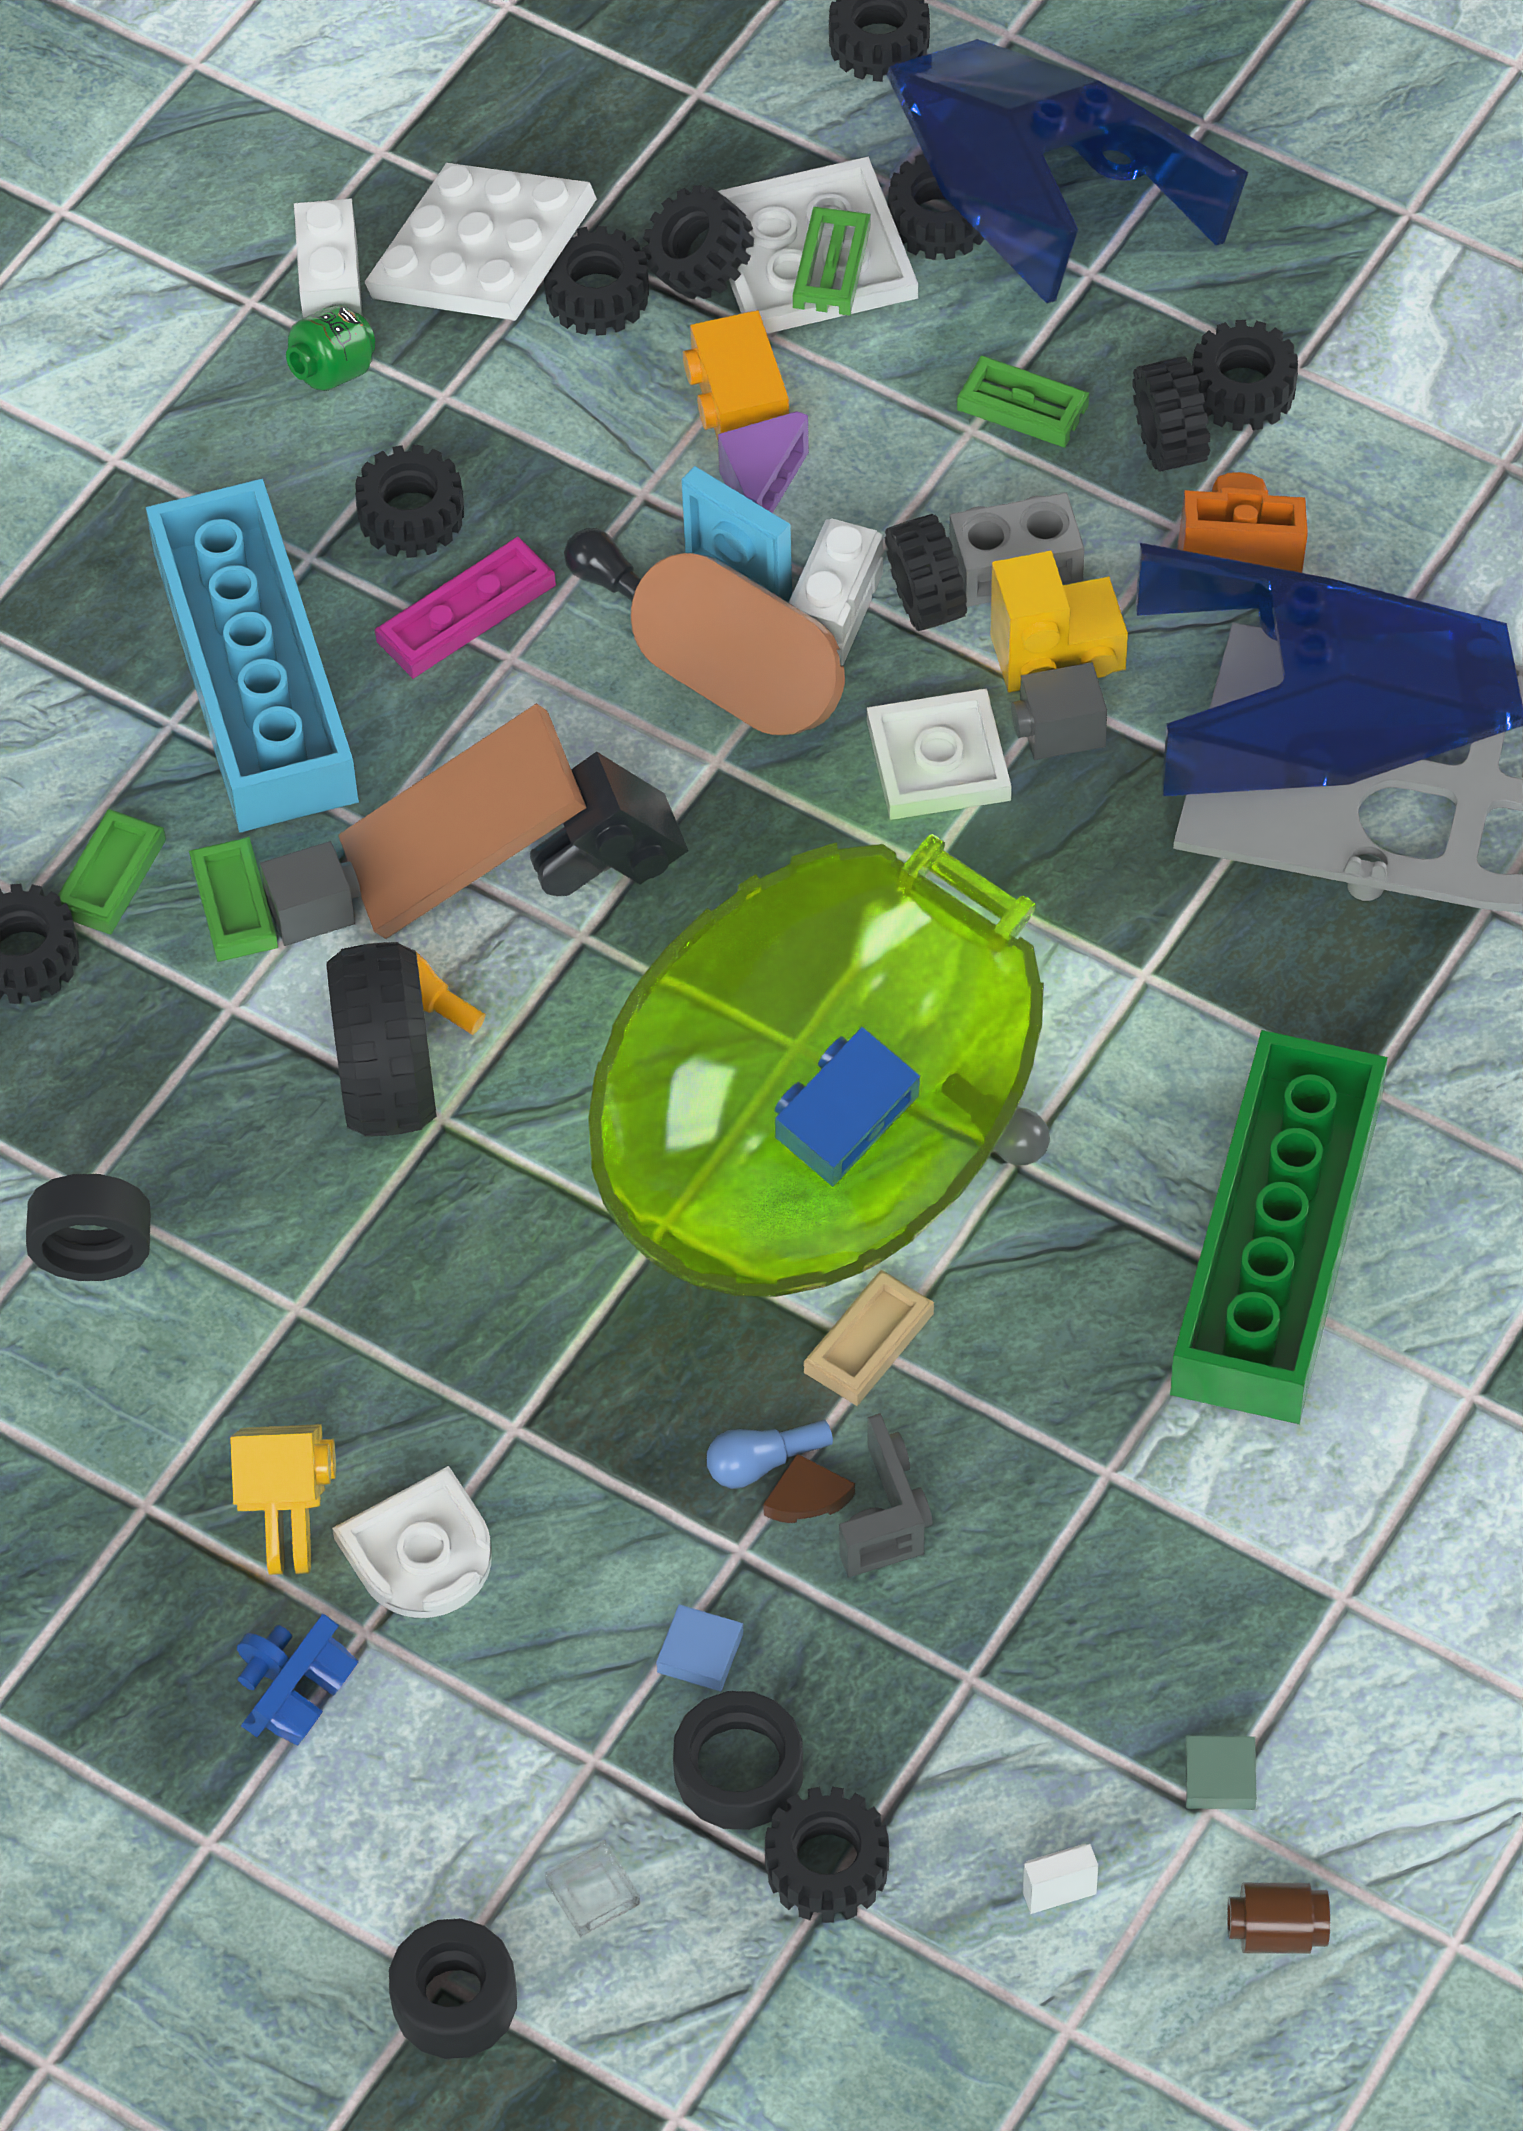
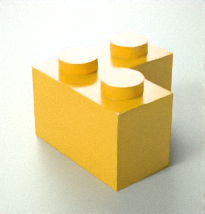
M1052 550L992 562L990 637L1008 693L1020 691L1021 675L1091 662H1093L1097 678L1105 677L1112 672L1126 670L1128 632L1109 576L1063 585Z

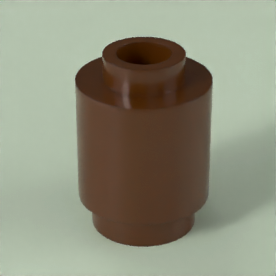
M1243 1882L1240 1897H1228V1938L1240 1939L1243 1953L1310 1954L1312 1947H1328L1330 1938V1902L1328 1891L1312 1890L1310 1883Z

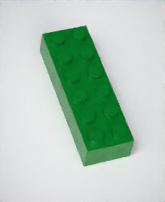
M1261 1030L1173 1355L1171 1396L1300 1425L1383 1098L1388 1057Z

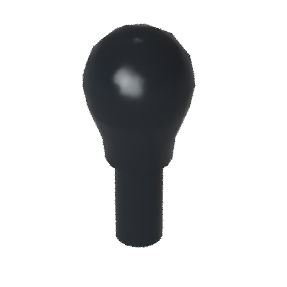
M585 528L576 532L567 541L564 551L566 566L572 574L584 581L603 586L613 593L619 591L632 602L641 578L633 573V566L624 558L616 542L608 533L597 528Z

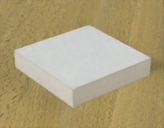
M987 688L867 707V725L890 820L1011 801V782Z

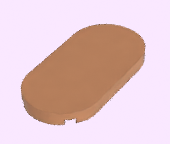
M682 553L664 558L652 566L639 582L631 606L632 631L641 652L656 667L751 727L767 734H799L824 723L834 712L844 689V666H840V657L837 652L840 649L835 637L819 621L720 560L706 555Z

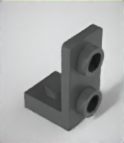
M881 1413L867 1417V1444L891 1508L885 1510L878 1507L865 1509L852 1516L849 1521L839 1524V1555L848 1578L924 1555V1528L930 1527L933 1524L929 1504L922 1488L919 1487L911 1490L904 1473L910 1470V1461L904 1441L899 1432L888 1433Z

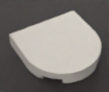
M449 1466L332 1528L336 1543L370 1595L383 1607L400 1615L414 1618H430L453 1612L468 1603L480 1591L490 1572L492 1551L487 1525Z

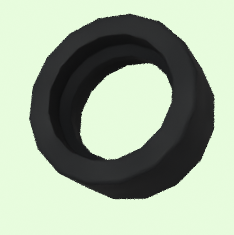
M71 1174L51 1179L36 1188L27 1203V1255L39 1268L57 1277L76 1281H105L125 1276L141 1267L149 1255L150 1201L138 1187L120 1178L102 1174ZM75 1225H95L108 1229L80 1230L70 1227Z
M726 1691L703 1699L684 1716L674 1736V1779L684 1804L701 1820L723 1829L750 1830L772 1822V1816L778 1807L784 1811L787 1810V1799L798 1794L803 1782V1739L794 1718L777 1701L753 1691ZM731 1729L752 1730L767 1736L775 1744L779 1753V1767L774 1777L763 1786L746 1792L725 1791L710 1785L702 1777L698 1767V1753L702 1745L714 1735Z

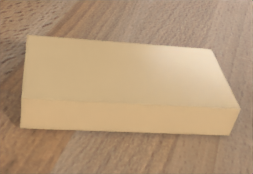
M880 1270L805 1359L804 1373L858 1406L933 1316L934 1302L885 1271Z

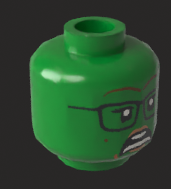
M329 306L292 325L288 335L287 364L294 376L303 380L310 387L316 390L329 391L368 371L372 362V354L375 350L374 333L369 323L359 313L352 312L344 306Z

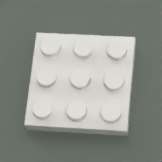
M869 156L718 191L746 214V218L751 221L753 230L748 233L754 237V247L746 248V252L751 255L747 265L740 264L737 269L742 273L736 281L730 278L729 281L741 314L759 310L767 334L845 316L839 314L838 306L829 305L827 313L816 311L815 303L806 302L804 310L793 308L792 295L813 207L871 214V228L851 314L918 299V281ZM824 224L810 286L820 287L834 224ZM847 226L833 289L841 290L854 235V226Z
M446 163L365 280L366 287L372 299L516 320L597 198L590 182Z

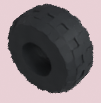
M399 942L371 943L343 948L327 961L326 966L347 1128L365 1137L390 1136L422 1130L425 1125L437 1117L416 951L399 944Z

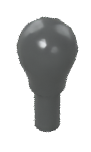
M961 1075L955 1076L947 1084L945 1095L977 1119V1126L987 1135L993 1148L1006 1162L1015 1166L1028 1165L1037 1162L1046 1153L1050 1143L1049 1127L1040 1115L1027 1108L1008 1104L999 1098L991 1099Z

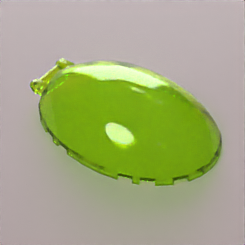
M930 834L906 863L896 858V852L884 844L838 849L837 842L809 850L791 856L790 864L760 879L757 874L751 876L738 885L737 892L714 910L711 911L707 908L664 949L640 978L612 1025L610 1038L601 1061H598L593 1079L588 1116L591 1169L603 1204L625 1238L652 1263L667 1273L694 1286L733 1296L778 1297L827 1287L874 1267L911 1243L962 1195L985 1165L1011 1122L1028 1083L1042 1029L1044 982H1040L1034 946L1022 937L1018 939L1016 937L1033 915L1036 903L1024 895L1015 899L944 851L945 842ZM930 871L1001 920L995 925L925 876ZM863 1027L920 1075L919 1096L832 1187L775 1138V1118L778 1114L774 1110L782 1096L794 1084L801 1082L806 1086L821 1070L818 1062L834 1041L842 1036L849 1041Z

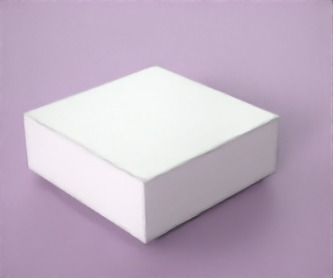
M1084 1843L1026 1861L1023 1875V1895L1030 1914L1097 1893L1098 1863L1091 1844L1086 1845Z

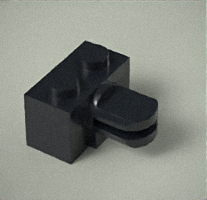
M596 751L571 769L587 808L565 821L562 829L530 851V860L534 870L538 873L541 888L546 894L568 896L610 868L641 885L646 880L662 874L669 864L689 850L665 793Z

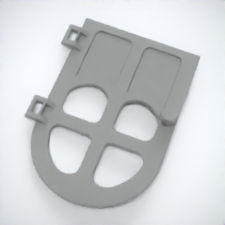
M1275 620L1273 630L1232 622L1175 835L1173 849L1346 882L1350 894L1362 901L1377 899L1384 890L1481 909L1512 912L1523 911V873H1493L1481 867L1477 860L1488 813L1496 808L1523 811V779L1505 775L1499 768L1507 725L1512 718L1523 715V666L1479 658L1477 667L1473 668L1327 640L1329 630ZM1420 696L1458 701L1473 708L1477 714L1466 761L1458 765L1421 760L1396 753L1386 745L1381 737L1379 730L1381 721L1398 704ZM1392 787L1449 798L1454 802L1456 809L1444 854L1433 859H1419L1394 854L1381 849L1367 836L1360 823L1358 811L1362 802L1374 792ZM1369 854L1379 857L1382 861L1370 862L1361 860L1357 856Z

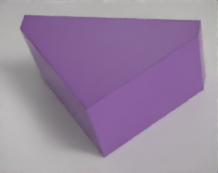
M798 411L718 434L719 472L725 485L773 513L809 453L808 415Z

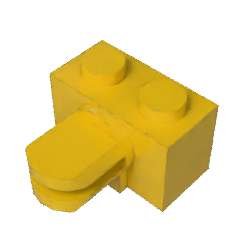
M322 1424L241 1428L230 1437L233 1505L237 1504V1511H265L266 1556L269 1575H283L284 1573L283 1510H291L295 1573L308 1574L311 1571L309 1508L320 1506V1495L325 1491V1484H331V1479L336 1478L334 1439L323 1440Z

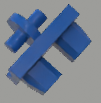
M322 1614L290 1658L283 1652L292 1639V1634L286 1628L276 1625L266 1639L251 1633L244 1635L237 1645V1651L247 1663V1666L239 1675L238 1681L250 1690H255L264 1676L274 1681L244 1720L241 1727L256 1738L266 1727L277 1736L297 1746L301 1743L323 1711L293 1690L296 1684L305 1675L334 1696L359 1663L341 1643L331 1637L339 1627L337 1623Z

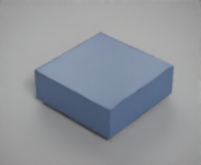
M679 1604L656 1661L657 1673L721 1692L743 1636V1623Z

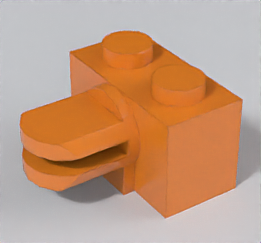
M1243 472L1220 475L1212 487V492L1185 490L1177 547L1179 585L1197 586L1204 589L1218 587L1256 589L1267 593L1277 591L1299 592L1308 536L1305 497L1268 495L1267 487L1262 478Z

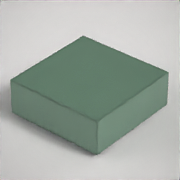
M1186 1735V1808L1255 1810L1257 1800L1255 1737Z

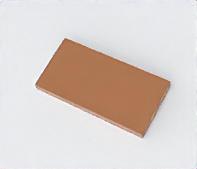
M536 703L338 834L346 858L352 863L360 886L361 898L373 930L387 939L587 807L549 713Z

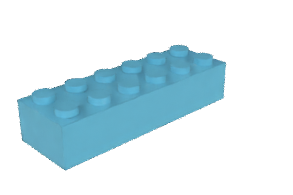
M263 478L146 507L153 552L239 833L359 803L353 758Z

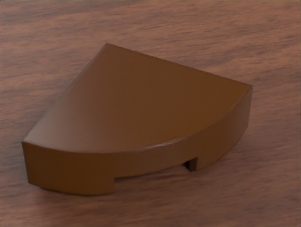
M797 1454L763 1504L764 1516L779 1522L797 1523V1519L812 1518L825 1513L829 1515L834 1514L845 1507L854 1497L855 1483Z

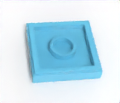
M694 466L681 479L685 553L716 558L781 599L789 602L792 596L791 524Z

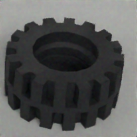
M836 0V2H831L829 8V47H831V55L834 61L839 60L840 68L845 72L853 68L854 77L863 80L866 74L873 75V81L883 82V75H890L892 80L902 78V70L912 73L917 69V61L923 63L925 60L927 49H929L930 12L928 3H924V0ZM872 24H888L897 28L895 31L885 34H872L862 30L863 27Z
M944 151L934 152V158L928 159L925 153L915 156L914 165L906 161L900 165V174L894 172L888 190V207L902 243H907V251L914 255H917L920 250L924 251L925 259L935 260L936 254H944L945 260L955 258V251L960 250L966 255L973 251V242L980 245L985 240V232H989L991 225V186H989V178L986 172L979 173V165L971 160L969 163L964 164V156L956 153L953 154L951 159L944 158ZM941 199L952 201L959 205L956 209L947 212H933L920 206L925 202Z
M694 185L692 192H690L688 189L683 188L677 191L676 200L673 201L668 197L661 203L664 207L661 214L653 213L650 221L654 223L652 229H645L643 237L649 245L642 247V250H644L646 258L649 260L646 263L649 270L666 285L687 298L695 300L696 296H699L702 299L711 298L713 289L719 294L728 289L726 284L728 279L731 278L736 281L742 274L737 269L740 264L747 265L751 255L746 252V248L754 247V237L748 233L753 230L751 221L746 218V214L711 187L706 189L702 185ZM709 228L704 243L696 252L688 256L693 241L699 234Z
M597 226L596 232L589 233L587 227L577 229V236L571 237L544 278L546 302L549 305V311L553 318L559 316L560 324L567 329L573 324L576 325V333L586 335L588 329H595L596 336L606 335V328L613 327L615 332L625 329V320L632 324L640 318L639 310L645 311L649 296L647 258L644 250L640 251L639 243L634 238L626 241L625 232L618 229L613 234H608L606 226ZM592 274H606L617 279L610 285L599 288L585 287L576 283V281L584 276Z
M1236 320L1235 327L1232 328L1226 322L1217 325L1216 334L1208 330L1202 336L1201 344H1196L1192 360L1193 375H1197L1199 380L1198 390L1199 393H1203L1205 401L1203 404L1204 412L1208 416L1214 415V424L1223 427L1226 422L1233 423L1232 430L1243 431V425L1250 424L1254 431L1263 429V421L1265 420L1271 425L1280 421L1281 412L1287 414L1291 409L1297 385L1298 356L1294 354V345L1291 340L1283 341L1282 331L1275 327L1268 332L1266 331V323L1256 321L1254 327L1247 326L1246 320ZM1234 368H1249L1257 370L1266 377L1252 383H1241L1230 380L1223 373Z
M403 445L392 447L393 454L389 456L384 451H381L374 455L375 465L369 462L364 464L361 468L362 477L357 476L355 483L356 508L364 537L369 536L371 545L377 549L386 545L387 554L396 557L400 550L406 551L407 558L417 557V550L422 549L425 550L427 555L437 552L436 544L439 542L446 547L453 541L452 532L459 533L462 527V518H464L462 483L459 472H456L455 464L449 458L443 461L442 453L435 449H432L429 454H425L422 445H413L412 450L404 452ZM405 493H420L432 498L426 505L416 509L402 510L387 504L394 497Z
M929 514L887 528L884 538L888 549L886 551L887 558L892 568L890 569L891 574L897 585L898 596L903 601L906 614H909L913 627H916L917 631H922L965 617L967 613V606L965 604L967 603V598L963 590V578L959 573V564L957 557L953 554L949 537H946L945 528L942 522L939 523L938 517Z
M10 884L11 892L3 894L0 889V942L10 935L20 932H34L46 937L40 947L31 953L16 956L5 955L0 952V999L6 994L9 1003L20 1004L22 996H29L31 1003L42 1000L40 993L45 990L51 996L60 991V979L69 982L73 977L72 966H78L79 962L78 938L71 912L66 903L61 904L60 896L53 891L45 896L42 886L32 884L29 891H23L22 884Z
M833 1786L830 1795L822 1796L820 1787L808 1789V1799L802 1801L798 1794L787 1799V1810L784 1811L778 1807L772 1816V1827H767L765 1836V1867L772 1892H779L780 1903L788 1910L794 1905L797 1906L799 1917L811 1920L814 1912L822 1913V1923H834V1913L842 1912L846 1920L857 1916V1906L860 1904L868 1909L876 1901V1891H883L887 1882V1871H889V1838L886 1825L882 1826L881 1815L874 1806L866 1809L865 1798L857 1793H854L850 1800L844 1798V1788ZM819 1835H835L849 1841L854 1846L857 1856L855 1861L843 1871L835 1874H818L806 1869L800 1863L797 1853L800 1847L811 1838Z

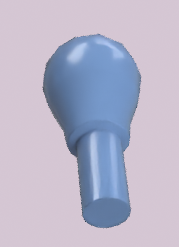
M822 1420L780 1433L776 1429L764 1431L747 1429L727 1430L718 1435L710 1444L707 1451V1468L712 1478L720 1485L730 1489L744 1488L760 1479L773 1468L785 1464L789 1457L832 1445L831 1429L827 1421Z

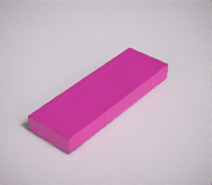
M517 536L375 629L376 642L414 679L556 586L555 572Z

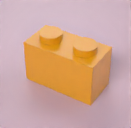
M759 310L690 325L691 349L683 351V363L690 386L699 384L702 394L697 395V403L701 422L705 430L714 428L718 440V434L789 414V398Z

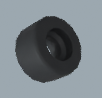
M462 1918L433 1921L414 1930L398 1946L389 1967V1994L393 2015L403 2036L420 2051L443 2059L469 2058L491 2048L509 2030L517 2009L514 1964L504 1942L486 1926ZM462 1970L477 1976L480 1982V1992L471 2001L463 2005L443 2007L431 2003L426 1995V1987L433 1978L447 1971Z

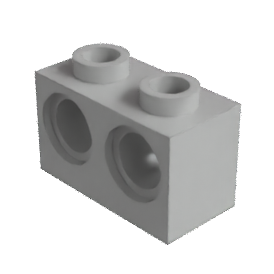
M1067 492L1050 496H1032L1023 501L990 507L978 506L963 512L950 514L949 539L952 544L953 554L957 557L959 573L963 578V590L967 598V603H965L967 607L991 602L992 562L1052 550L1062 584L1067 585L1083 581L1084 545Z

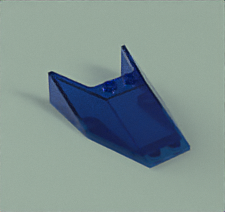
M979 39L889 66L887 77L943 196L1047 304L1057 299L1079 229L1043 156L1045 152L1071 145L1094 170L1107 178L1127 181L1147 175L1215 246L1225 243L1249 172L1101 81ZM1109 150L1121 152L1127 155L1132 162L1129 164L1111 162L1103 155V152Z
M1140 543L1135 606L1137 616L1258 609L1261 628L1266 635L1278 641L1284 678L1275 687L1167 723L1162 775L1163 796L1349 785L1523 726V704L1507 623L1332 578Z

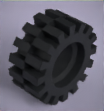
M1185 356L1137 366L1133 372L1135 379H1132V387L1136 395H1133V400L1138 410L1136 418L1138 425H1141L1142 442L1147 445L1146 453L1149 460H1152L1155 470L1158 469V472L1207 461V456L1210 454L1208 445L1210 433L1206 428V424H1209L1208 415L1203 409V404L1205 403L1203 393H1199L1198 390L1199 380L1197 375H1193L1191 363L1187 362Z

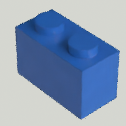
M863 1027L849 1041L843 1036L834 1041L820 1058L818 1066L821 1070L806 1086L801 1082L794 1084L782 1096L774 1110L778 1114L775 1118V1138L832 1187L919 1096L920 1075Z

